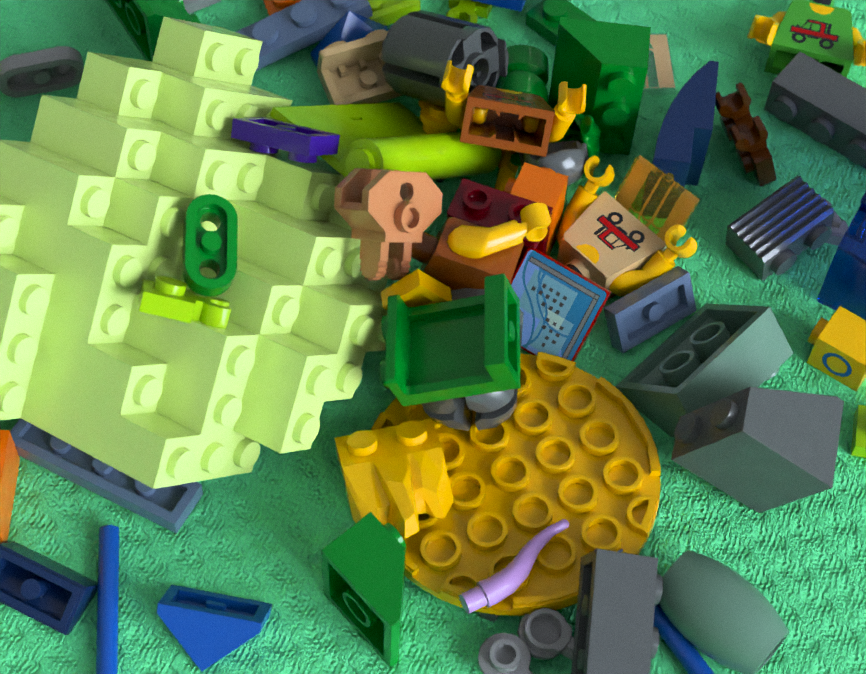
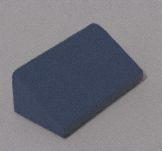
M17 542L0 543V602L64 635H69L98 590V582Z

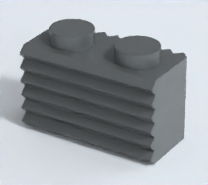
M796 176L727 226L726 245L762 281L773 273L781 275L793 266L797 260V255H800L803 250H807L808 247L815 250L828 240L832 234L833 207L828 206L826 200H822L820 195L816 194L807 182H803L801 176Z

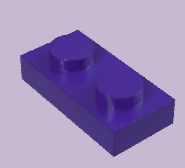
M266 117L233 118L231 138L250 142L249 149L252 151L276 154L280 149L288 151V159L296 162L317 163L318 156L338 154L339 134Z

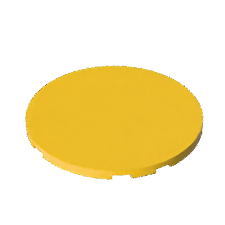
M538 352L537 355L521 354L520 388H518L517 407L508 420L495 428L481 431L475 425L476 412L473 410L472 424L469 431L449 428L433 421L443 449L454 502L445 518H434L427 513L419 514L420 531L404 539L406 543L405 576L424 591L440 600L463 608L459 599L460 594L476 587L477 582L503 570L516 557L522 547L536 534L548 526L566 519L569 522L568 528L554 535L543 547L533 564L529 576L518 589L499 603L489 608L484 606L476 610V612L522 616L531 614L541 608L559 610L577 603L582 556L597 548L610 551L623 549V553L639 555L646 544L654 526L660 501L661 467L657 448L650 430L634 405L620 390L603 377L598 379L577 368L576 362L543 352ZM395 398L384 412H380L371 430L399 425L409 420L420 421L430 419V417L425 413L421 404L403 407L398 399Z

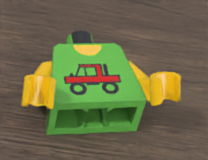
M792 0L787 11H779L772 17L755 15L747 36L748 39L753 38L759 43L771 46L764 72L779 75L800 51L846 78L852 63L855 66H866V39H863L859 30L852 26V13L848 9L834 7V0Z

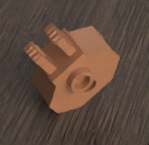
M355 168L335 187L334 208L352 228L351 238L361 239V263L359 265L361 266L362 275L365 277L364 279L377 281L381 280L384 275H387L388 279L400 280L410 273L409 268L411 266L409 262H411L412 243H422V233L442 213L443 193L426 172Z

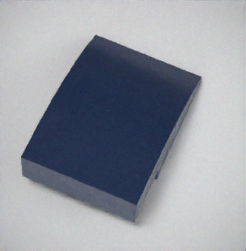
M709 61L700 68L681 88L671 103L657 138L651 164L654 168L648 178L642 209L661 175L664 174L665 176L644 211L645 214L655 215L673 182L676 184L657 216H670L684 190L682 189L685 188V184L698 186L713 131L719 62Z

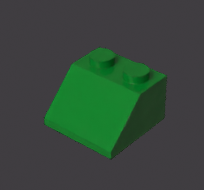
M370 512L321 549L323 594L391 668L399 659L406 543L393 525L390 523L383 525Z

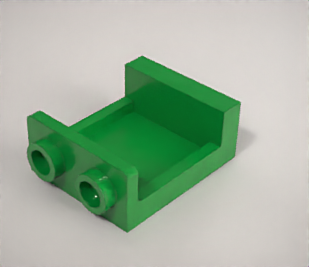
M505 274L485 277L484 295L408 307L399 294L388 296L387 315H384L381 320L382 334L386 342V358L380 361V377L383 386L391 390L403 407L520 388V300Z

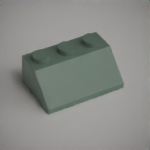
M705 304L615 387L625 395L637 410L670 437H675L674 431L680 416L748 387H759L764 381L771 379L779 372V367L793 354V351L770 307Z

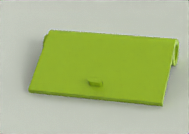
M400 102L273 107L270 113L274 120L339 134L338 154L321 155L320 157L344 177L355 168L426 172L432 180L481 175L494 171L502 157V149L459 142L461 132L425 133L422 129L423 123L420 118Z

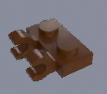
M740 82L736 84V92L721 97L720 93L717 92L715 106L721 115L720 121L728 140H733L737 148V157L745 174L753 172L761 187L776 180L773 158L766 144L768 132L759 116L752 118L749 111L751 99L744 85Z

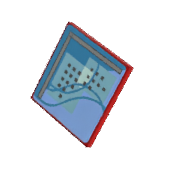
M528 247L510 282L520 300V309L523 312L521 348L532 355L543 352L575 362L611 291L542 251Z

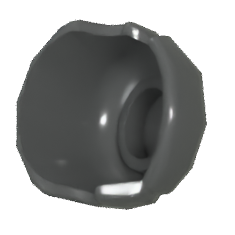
M579 140L549 143L546 157L518 152L521 168L524 162L538 167L550 168L557 173L569 176L567 187L582 178L585 162L589 159L586 143H580Z

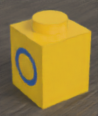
M839 306L829 321L821 318L812 330L807 342L814 346L807 363L857 391L866 378V320Z

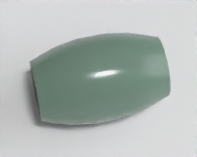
M687 550L662 577L663 590L658 604L668 620L685 639L703 654L729 669L741 674H757L790 633L773 605L738 572L718 560L692 550Z

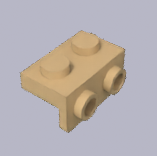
M379 29L361 39L350 42L337 41L319 52L317 74L330 105L379 103L403 96L396 93L385 81L382 67L386 63L381 59L382 44L388 31Z

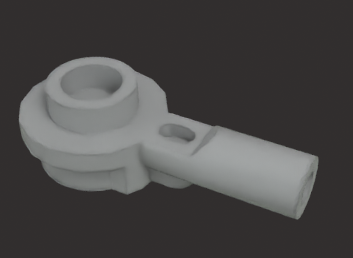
M549 608L537 609L531 614L524 615L520 621L517 633L518 637L529 648L531 657L547 660L562 654L572 660L574 637L571 636L572 626L567 623L563 615Z
M509 633L494 634L481 645L478 654V664L482 674H533L529 670L531 661L529 648L516 635Z

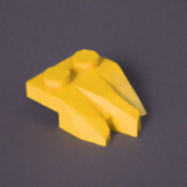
M431 418L420 421L409 420L399 425L370 431L360 430L350 435L334 438L336 453L345 482L347 500L355 523L371 512L381 523H392L404 539L420 531L419 514L427 513L434 518H445L454 500L443 449Z

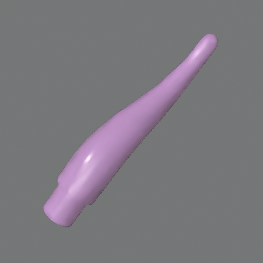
M563 519L548 526L530 539L503 570L477 582L476 587L460 594L459 599L464 610L470 614L484 606L489 608L513 594L529 576L539 552L554 535L567 529L569 522Z

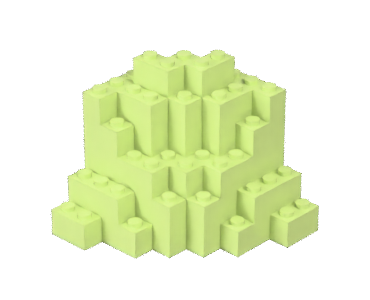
M163 16L153 61L87 52L77 98L41 94L31 141L0 139V420L21 418L152 489L250 473L260 454L259 444L280 454L311 449L312 442L320 429L319 417L323 403L353 398L354 391L358 388L362 379L361 367L365 353L386 350L381 320L384 315H387V310L382 307L381 291L385 289L388 276L384 275L381 280L368 281L362 275L361 266L359 265L361 263V239L351 238L352 228L334 208L335 187L345 178L326 161L318 158L317 163L296 162L288 159V151L279 149L276 154L255 152L249 149L250 142L231 138L233 118L266 117L273 119L270 116L273 107H290L293 100L251 85L259 64V54L263 41L222 27ZM205 194L219 195L227 199L235 208L238 217L237 271L229 289L218 296H213L230 302L229 308H231V313L226 329L208 326L195 320H191V323H186L138 311V297L143 279L155 282L157 276H166L185 282L182 275L184 217L189 204L195 198ZM204 221L201 223L205 230H217L216 225L212 222ZM210 268L200 269V273L206 278L217 276Z

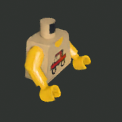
M592 156L584 165V174L588 178L584 186H578L563 213L557 233V241L560 245L557 261L611 291L609 300L616 295L620 297L626 296L664 273L669 272L675 267L674 260L677 257L689 258L694 255L697 250V242L693 237H690L683 245L676 247L677 241L686 233L685 227L681 224L673 225L667 230L664 242L606 191L598 195L596 192L599 187H606L613 182L615 172L614 168L609 164L602 176L593 177V172L598 166L600 159L598 156Z

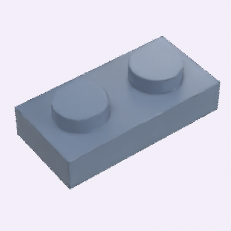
M679 266L604 307L612 347L622 353L697 311L690 273Z

